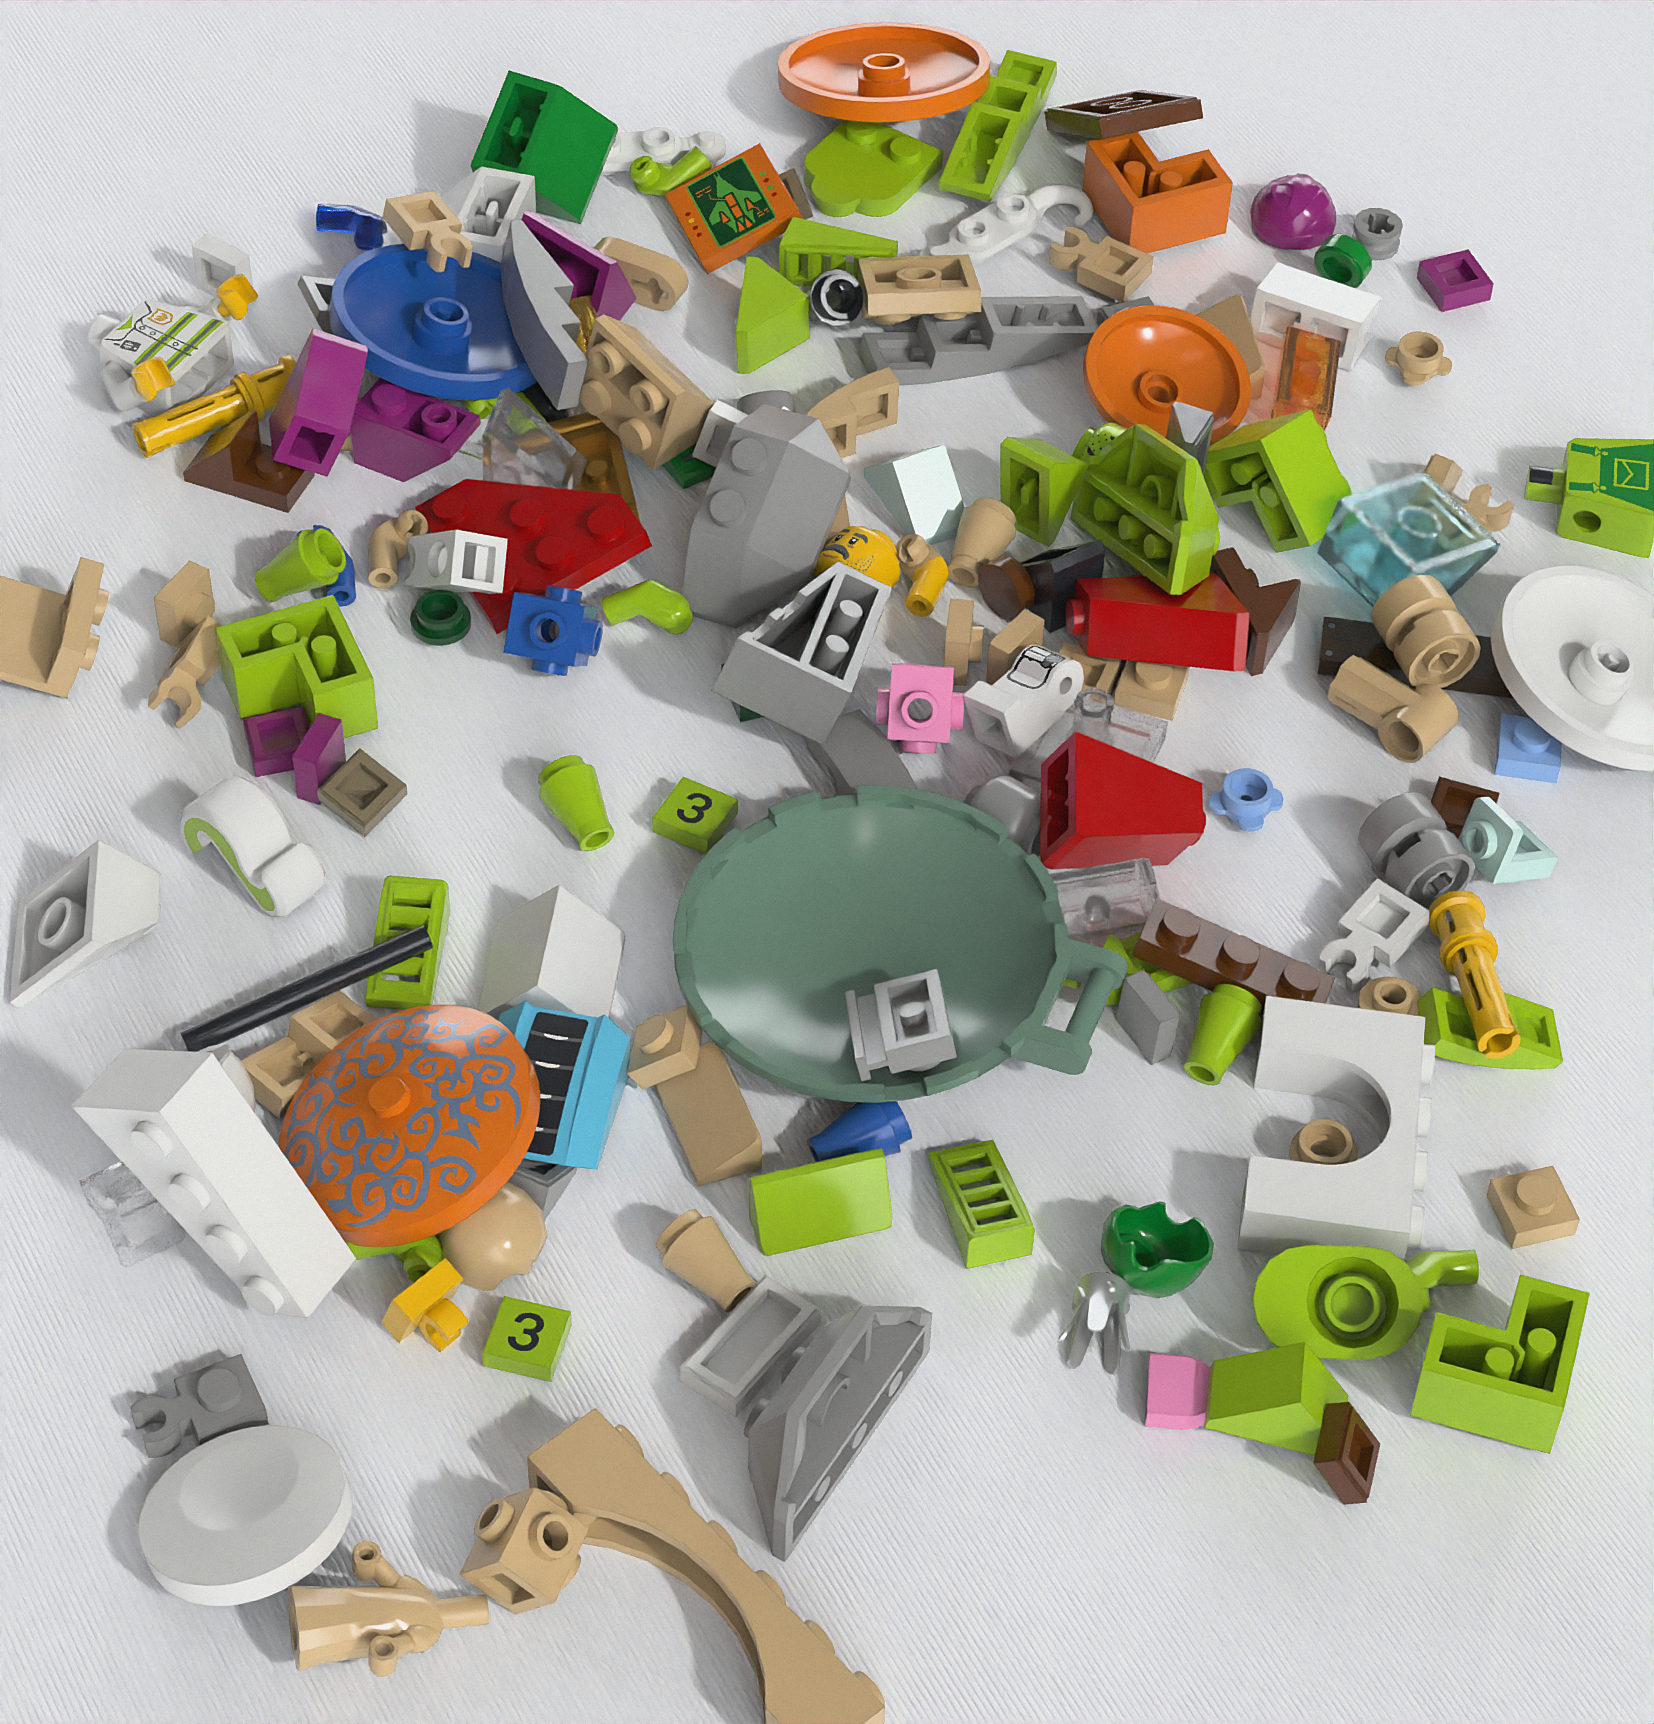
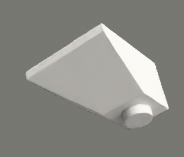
M98 839L18 902L9 1003L21 1008L114 956L138 937L150 933L158 923L161 914V904L159 903L161 873Z

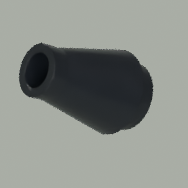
M833 269L822 273L811 287L804 291L809 296V320L821 321L833 326H843L855 320L863 306V292L859 282L853 275L843 270Z

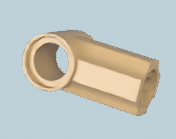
M1352 655L1340 666L1335 679L1329 686L1327 700L1377 729L1381 743L1386 750L1396 759L1405 763L1419 761L1459 721V712L1455 702L1440 687L1432 684H1421L1413 689L1355 655Z

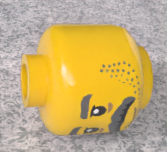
M848 526L840 531L819 554L812 574L813 580L836 562H840L893 588L899 581L901 573L899 560L896 556V547L893 541L879 530H870L863 526Z

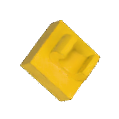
M444 1258L392 1300L381 1323L398 1343L419 1327L426 1340L438 1352L443 1351L461 1336L460 1330L469 1323L464 1313L451 1301L464 1278Z

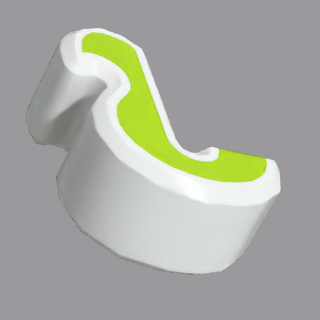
M239 776L225 778L187 805L181 812L180 832L190 854L193 855L212 842L261 910L269 915L276 917L287 916L325 886L326 872L315 850L309 844L296 842L291 834L287 820L276 802L262 787L250 780Z

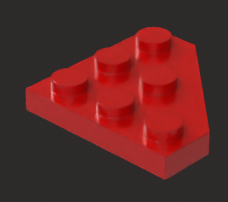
M464 479L415 507L416 511L420 512L427 520L429 534L461 530L508 539L502 593L469 592L496 634L508 628L514 592L545 596L546 585L576 590L652 547L647 531L620 494Z

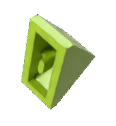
M747 256L736 326L737 373L749 374L810 339L809 296L759 257Z
M1006 437L1000 444V502L1013 511L1016 517L1014 525L1016 531L1049 547L1055 541L1089 464L1042 440Z
M1305 1342L1214 1360L1209 1368L1204 1428L1315 1456L1326 1404L1348 1402L1349 1395Z

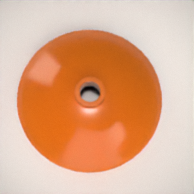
M1143 305L1122 310L1109 317L1098 327L1084 354L1083 378L1085 387L1096 410L1107 423L1114 422L1127 429L1134 424H1144L1166 438L1171 405L1174 402H1181L1213 412L1214 423L1209 445L1211 446L1237 430L1250 404V376L1237 348L1215 326L1197 315L1181 309L1159 305Z

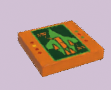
M760 143L664 194L707 274L784 234L793 217L803 219Z

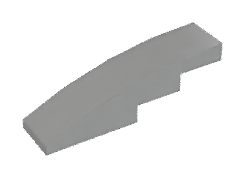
M521 219L511 220L500 270L503 301L514 338L533 376L557 410L577 407L589 360L576 345L581 321L569 307L574 285Z
M1083 296L981 297V312L967 314L964 318L956 320H943L933 315H921L916 332L863 333L858 350L868 374L890 367L899 380V385L929 384L986 375L1042 361L1089 344L1097 327Z

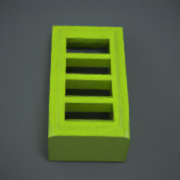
M793 217L780 242L779 274L797 286H811L822 273L833 269L846 271L858 281V258L898 257V241ZM846 256H854V263L846 261Z
M392 875L385 877L373 946L407 932L397 931L396 928L413 929L423 924L431 939L433 949L419 954L424 955L423 958H410L368 977L365 996L366 1007L406 1010L433 1004L450 917L449 887L446 881ZM386 974L420 977V983L385 979Z
M993 1139L928 1153V1162L966 1269L1032 1255L1035 1228L1027 1207ZM984 1163L985 1166L958 1173L952 1172L954 1168ZM988 1179L991 1182L990 1185L962 1191L960 1185ZM997 1199V1202L971 1208L968 1203ZM1002 1215L1004 1218L1001 1221L978 1225L976 1222Z

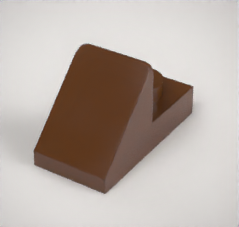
M254 410L212 434L183 472L185 482L286 513L290 512L315 476L313 472L272 459L271 446L261 443L258 416Z
M1234 547L1218 550L1212 556L1209 574H1217L1249 612L1246 668L1251 676L1263 674L1294 622L1301 581L1300 579H1292L1259 587L1255 572L1251 568H1245Z

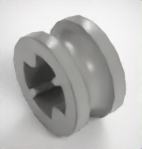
M1368 208L1356 215L1352 238L1366 248L1371 260L1392 258L1398 252L1400 245L1399 237L1403 229L1402 220L1398 215L1382 208Z

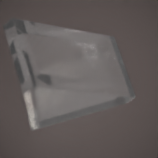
M510 388L500 392L482 435L483 480L576 490L588 459Z

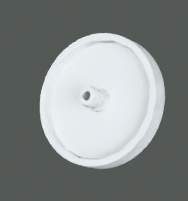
M282 1425L255 1426L236 1430L196 1447L175 1462L160 1477L149 1492L140 1512L138 1522L139 1544L155 1579L164 1589L180 1599L211 1606L236 1605L259 1600L295 1584L311 1573L331 1554L343 1537L350 1521L353 1506L352 1489L338 1454L329 1443L318 1435L300 1428Z

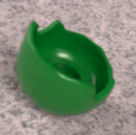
M1159 1201L1140 1208L1126 1204L1111 1211L1103 1223L1100 1251L1104 1263L1111 1273L1124 1279L1132 1290L1144 1296L1163 1298L1184 1290L1200 1276L1212 1259L1214 1242L1205 1224L1199 1218L1193 1217L1186 1222L1176 1223L1167 1216L1166 1203Z

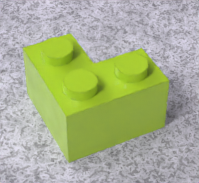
M1311 409L1244 425L1209 446L1204 479L1217 507L1252 501L1276 553L1309 547L1360 515L1351 496L1350 485L1344 476L1341 475L1328 447L1326 434L1321 425L1316 421Z
M334 595L215 628L222 679L240 720L300 704L301 707H304L310 727L319 713L341 719L344 738L378 729L373 676Z
M1520 1274L1505 1330L1436 1312L1410 1416L1550 1454L1565 1408L1590 1293Z

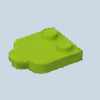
M844 120L806 155L804 182L811 190V195L816 202L817 208L827 216L846 217L857 212L869 217H883L897 211L942 168L943 151L880 122Z

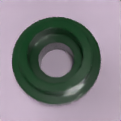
M433 590L422 595L410 615L411 630L424 643L436 646L450 645L460 641L467 635L471 627V614L461 597L456 593L448 590Z

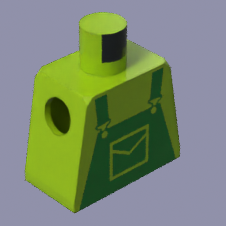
M1574 438L1567 443L1561 469L1529 465L1524 500L1557 504L1556 533L1562 538L1637 557L1649 558L1654 541V439Z

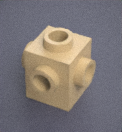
M533 1487L503 1498H496L485 1507L475 1523L474 1534L478 1537L459 1575L515 1615L556 1602L560 1591L571 1582L580 1567L581 1556L578 1552L590 1528L568 1512L567 1504L560 1497L545 1490Z

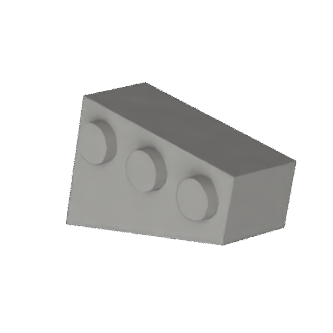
M836 562L797 593L794 601L783 609L778 607L768 614L764 624L752 633L746 631L737 638L711 691L785 726L795 734L803 735L823 745L853 690L892 588L853 568Z

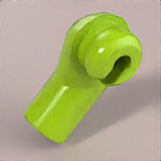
M657 580L640 582L603 597L601 600L604 613L612 626L641 615L659 627L664 628L669 634L677 635L687 631L693 622V613L688 600L682 594Z

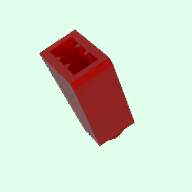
M1209 574L1207 578L1181 595H1170L1146 576L1076 578L1075 599H1068L1066 604V627L1068 634L1074 636L1087 656L1233 672L1245 671L1249 612L1217 574Z
M1077 731L1041 764L1040 861L1048 869L1168 865L1187 847L1196 844L1204 833L1206 814L1203 811V787L1199 781Z

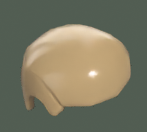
M507 1182L479 1210L455 1226L438 1233L437 1238L441 1241L443 1249L442 1260L446 1258L464 1278L461 1284L482 1291H492L508 1277L516 1274L525 1276L529 1273L546 1242L547 1231L544 1213L525 1190Z

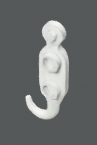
M653 127L646 131L617 132L601 175L606 176L613 175L619 171H629L633 161L642 156H650L654 162L674 165L694 146L698 147L711 163L717 162L725 156L726 141L723 136L711 131L699 132L691 137L682 138L665 127Z
M1064 184L1048 185L1025 196L1007 194L957 223L951 229L947 243L925 247L920 251L919 256L969 254L972 264L981 263L988 257L1028 235L1035 229L1045 210L1056 204L1064 203L1076 206L1080 210V214L1074 221L1077 227L1084 226L1090 221L1094 212L1092 201L1085 192Z

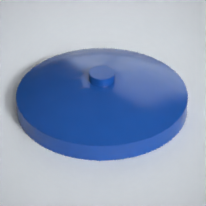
M395 244L379 247L355 257L336 276L328 311L331 329L335 336L366 345L368 355L365 368L382 379L414 392L455 400L500 398L523 391L537 382L512 332L503 301L500 262L472 252L469 267L463 268L456 259L447 256L444 272L438 273L428 265L426 261L428 252L425 249L409 250L405 244Z

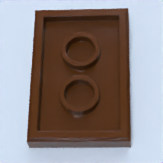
M1136 90L1047 108V111L1044 112L1047 130L1098 139L1203 118L1201 99H1197L1194 96L1147 90Z

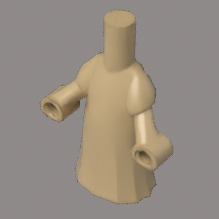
M371 1541L359 1542L353 1548L352 1571L358 1580L363 1582L374 1580L380 1587H318L293 1584L288 1589L289 1626L293 1655L298 1671L318 1664L368 1657L370 1671L378 1677H386L396 1670L397 1661L408 1653H423L437 1643L443 1629L489 1624V1606L486 1594L438 1599L431 1590L417 1579L408 1575L401 1576L383 1557L380 1547Z

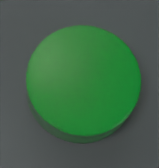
M1334 234L1327 237L1314 256L1316 269L1322 278L1353 288L1359 287L1372 269V260L1366 248L1354 238L1343 234Z

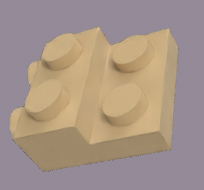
M969 254L858 258V282L863 292V306L861 309L863 319H872L874 323L881 325H895L908 320L910 317H920L921 315H933L943 320H956L964 318L967 314L981 312V288Z

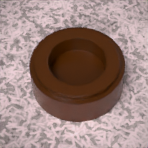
M1001 556L981 568L978 576L980 591L985 602L993 612L1002 618L1012 619L1018 616L1024 609L1028 610L1032 607L1035 600L1034 584L1030 574L1020 562L1009 556Z

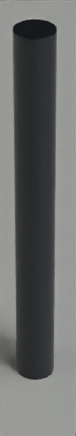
M422 924L180 1034L187 1050L192 1052L224 1043L433 949V944Z

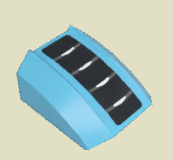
M525 1000L500 1014L498 1019L512 1032L529 1056L539 1081V1118L532 1142L524 1158L563 1166L598 1170L629 1077L627 1069L630 1059V1037L605 1014L599 1017H592L532 1006Z

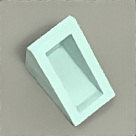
M945 445L916 450L864 468L865 479L906 535L919 534L923 536L926 544L929 545L956 537L961 514L965 507Z

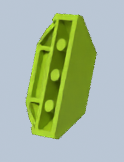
M1134 424L1107 443L1097 456L1090 455L1083 460L1089 466L1073 499L1070 517L1073 522L1097 540H1101L1102 544L1170 595H1181L1209 576L1212 556L1216 554L1220 543L1219 517L1196 458L1147 425Z

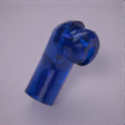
M319 203L317 206V231L355 234L354 242L356 246L364 251L383 247V234L387 233V224L380 215L354 205Z

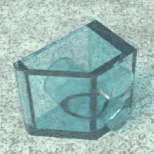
M1421 471L1338 499L1317 553L1342 579L1374 607L1379 597L1392 585L1416 575H1431L1437 578L1451 597L1497 553L1500 543L1430 476Z

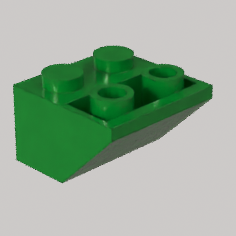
M509 70L470 167L472 172L480 167H487L535 176L536 211L581 224L617 135L618 126L560 85Z

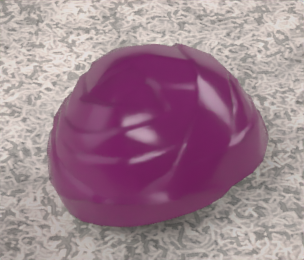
M1297 173L1296 175H1287L1272 180L1256 194L1250 209L1252 228L1255 234L1265 243L1279 249L1306 250L1320 246L1327 237L1333 235L1336 226V210L1332 198L1320 182L1307 174Z

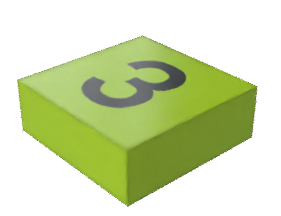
M683 776L652 817V830L656 834L707 854L738 814V799Z
M504 1296L483 1350L484 1367L551 1382L572 1326L571 1311Z

